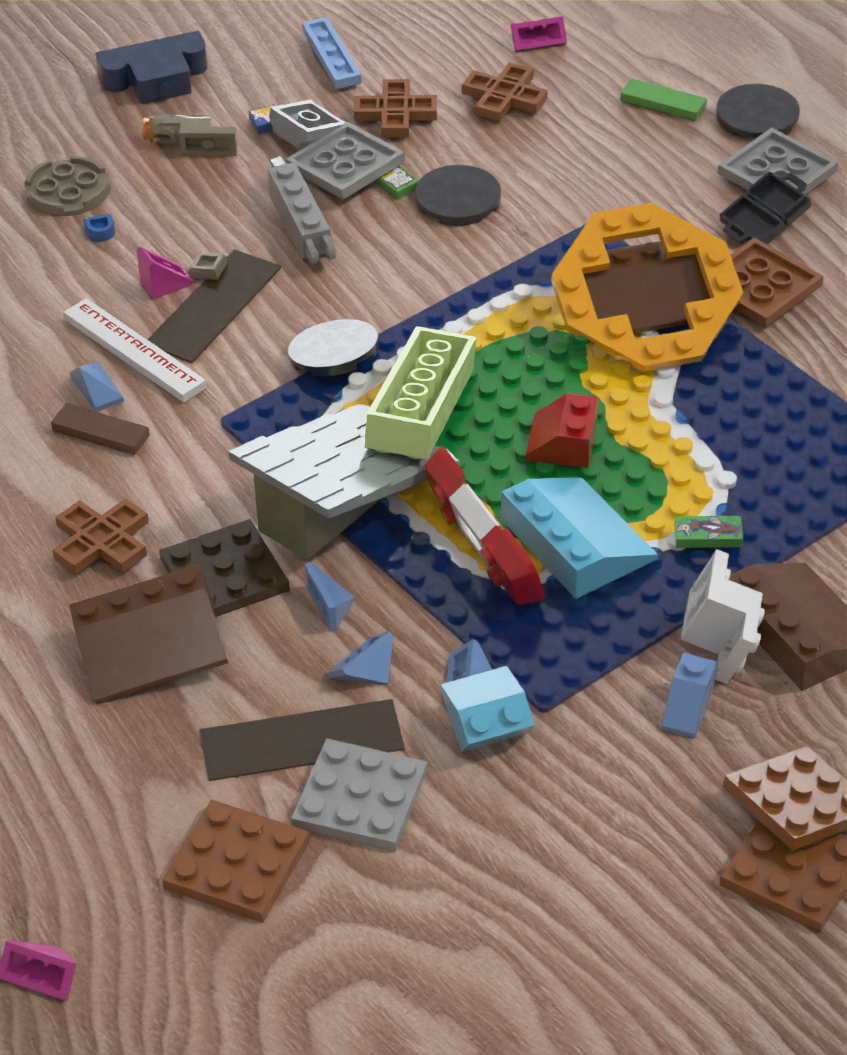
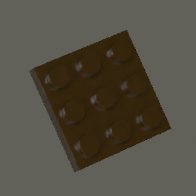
M251 519L159 550L160 560L168 574L200 564L211 594L216 617L290 591L287 577Z

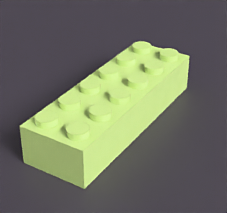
M416 326L367 412L365 448L375 449L380 453L391 452L406 455L411 459L422 458L428 460L473 372L476 337Z

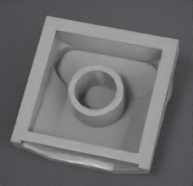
M313 100L271 107L269 113L273 132L277 134L278 138L294 145L298 151L346 123L314 103Z

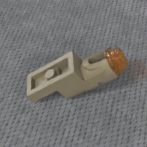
M171 113L150 115V118H143V140H150V143H160L166 146H180L181 156H237L236 127H211L210 116Z

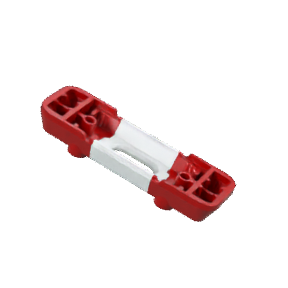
M443 446L436 449L423 467L435 497L443 506L439 509L447 524H457L490 568L486 572L496 588L502 585L516 604L539 602L545 599V593L538 572L530 557L507 528H501L467 482L462 481L465 474Z

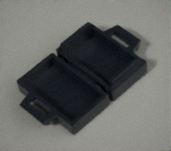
M768 171L746 191L747 196L742 194L719 214L720 221L726 225L723 232L740 244L745 243V240L750 241L753 238L769 244L785 230L784 225L787 227L812 206L811 199L802 193L806 190L807 183L791 172L780 178L773 172ZM789 180V181L792 182L794 185H796L798 188H797V189L794 188L792 185H790V184L787 183L786 181Z

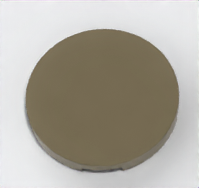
M70 156V160L56 162L47 160L32 169L25 179V193L29 204L40 212L55 216H71L88 212L103 203L110 192V180L105 167L92 159L81 156Z

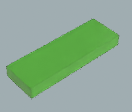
M632 78L620 93V101L693 121L698 120L707 106V98Z

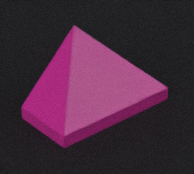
M563 16L510 25L515 51L567 43Z
M8 940L5 943L0 963V979L62 1000H68L77 962L57 946Z

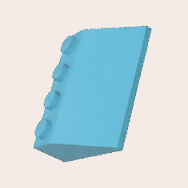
M582 477L527 479L501 491V520L575 599L658 559V554Z

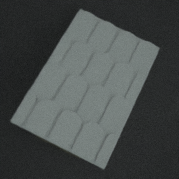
M361 404L354 405L335 415L331 413L326 414L300 427H289L267 438L261 436L228 451L229 460L254 474L258 531L306 560L311 558L383 497L427 481L428 478L423 466L428 460L422 458L411 459L406 455L391 452L380 453L375 449L365 448L366 416L370 407ZM434 446L429 458L432 456L435 450L439 448V446ZM448 451V453L452 456V458L459 466V460L456 459L450 451Z

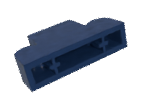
M199 30L95 52L97 72L103 87L109 92H121L132 86L141 104L191 94L190 75L202 74L208 68L206 45Z

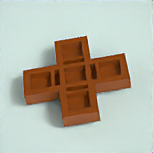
M510 62L498 77L473 70L462 84V94L480 99L475 105V115L499 122L511 107L537 114L547 100L548 90L528 85L534 78L533 68Z
M383 79L382 95L355 96L354 121H381V137H409V120H437V95H410V79Z
M126 498L102 515L79 500L55 517L57 527L71 537L52 550L53 557L75 575L100 557L124 573L147 556L146 546L131 535L149 523L148 513Z

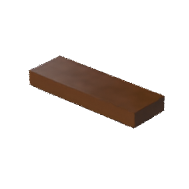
M66 403L51 421L53 431L133 455L138 452L150 435L149 427Z

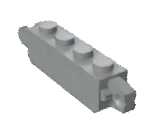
M281 157L270 159V164L272 165L271 168H268L270 196L302 260L308 258L311 264L318 263L319 255L326 254L328 260L335 259L336 251L331 240L330 228L296 163L285 164Z

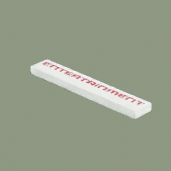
M87 298L63 312L65 321L183 403L207 388L204 378Z

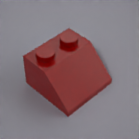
M566 393L536 412L525 461L589 468L597 428L598 397Z

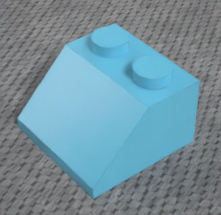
M507 666L440 685L461 753L527 734L535 726L525 692Z

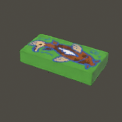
M675 516L676 548L743 546L741 516Z

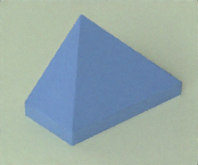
M98 362L80 366L70 372V377L96 412L124 402L122 394Z
M313 563L304 564L306 588L330 632L338 629L355 597Z
M390 631L371 636L330 669L326 675L329 679L388 684L393 635Z
M475 639L449 654L446 683L492 670L479 643Z

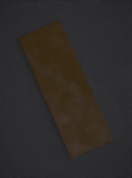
M234 249L226 257L228 263L218 280L205 279L147 340L167 354L193 363L281 269V265Z
M393 699L200 729L209 781L314 765L326 738L388 753L405 750Z

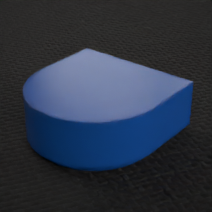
M112 214L83 219L85 232L90 240L103 242L115 235Z

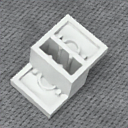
M716 549L689 591L681 640L717 653L718 660L715 680L727 684L734 673L739 674L742 671L748 653L756 651L761 638V634L757 633V628L762 622L765 610L761 608L763 593L728 580L731 572L730 569H727L729 554Z

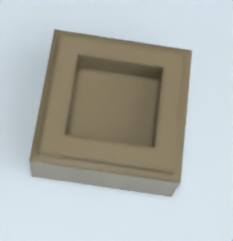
M198 253L188 270L190 277L194 279L218 280L228 263L226 255Z

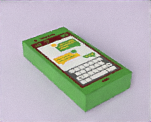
M397 166L374 180L377 185L397 200L414 192L419 181L401 166Z

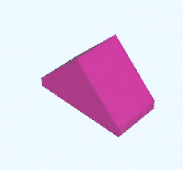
M139 247L137 249L140 284L153 300L189 287L194 282L181 265L145 248Z

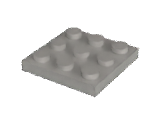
M347 122L286 158V164L295 162L303 178L339 198L345 199L404 163L405 153Z
M770 128L718 165V175L748 190L750 186L768 171L773 172L780 178L791 172L807 183L806 190L802 192L806 195L836 173L839 162L774 128ZM789 180L786 181L787 183H789L790 185H792L794 188H796V189L798 188L796 185H794V184H793L792 182H790Z
M326 738L292 815V826L396 852L428 772V761Z

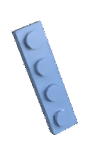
M325 17L302 22L303 33L334 87L339 89L361 84V73L329 19Z

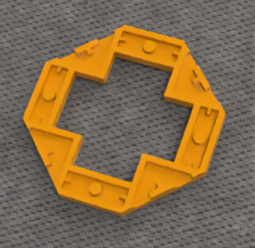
M653 203L593 213L551 276V282L566 330L577 337L582 335L593 341L595 347L614 357L618 355L632 363V367L641 372L702 361L708 348L724 327L733 309L736 308L743 295V290L726 242ZM658 234L666 259L691 254L696 255L711 299L685 303L684 312L690 330L636 340L627 314L602 319L597 318L583 274L609 269L610 260L604 245L605 243Z

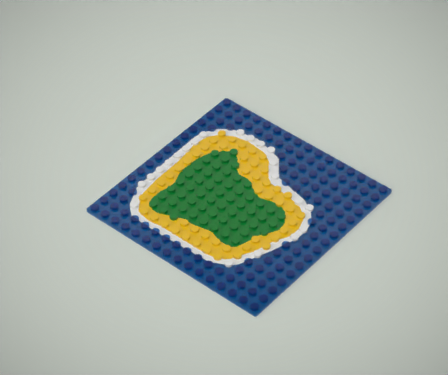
M586 224L379 333V351L374 358L368 357L358 363L356 370L325 377L312 376L311 372L308 371L221 418V426L243 445L261 436L267 438L289 427H300L329 413L335 415L354 405L361 404L371 407L416 326L476 337L473 372L435 446H443L459 460V467L465 474L462 481L467 482L501 528H507L530 557L538 572L546 598L539 602L516 604L502 585L496 588L486 572L490 568L457 524L448 525L439 509L443 506L435 497L428 480L383 497L344 529L341 534L463 644L475 639L479 643L492 670L507 666L524 690L527 701L542 713H547L683 627L689 591L716 549L729 554L727 569H730V574L752 564L784 563L847 523V402L730 317H728L727 322L716 339L713 340L702 361L641 372L632 367L631 362L618 355L614 357L595 347L593 341L582 335L577 337L566 330L551 282V276ZM623 240L604 244L606 250L630 246ZM688 324L636 333L634 336L637 340L690 330ZM566 393L598 397L597 428L589 468L525 461L536 412ZM582 477L658 554V559L575 599L501 520V491L527 479ZM675 516H741L743 546L676 548Z

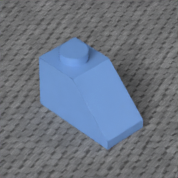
M687 653L682 654L673 676L661 730L695 739L714 691L717 661Z

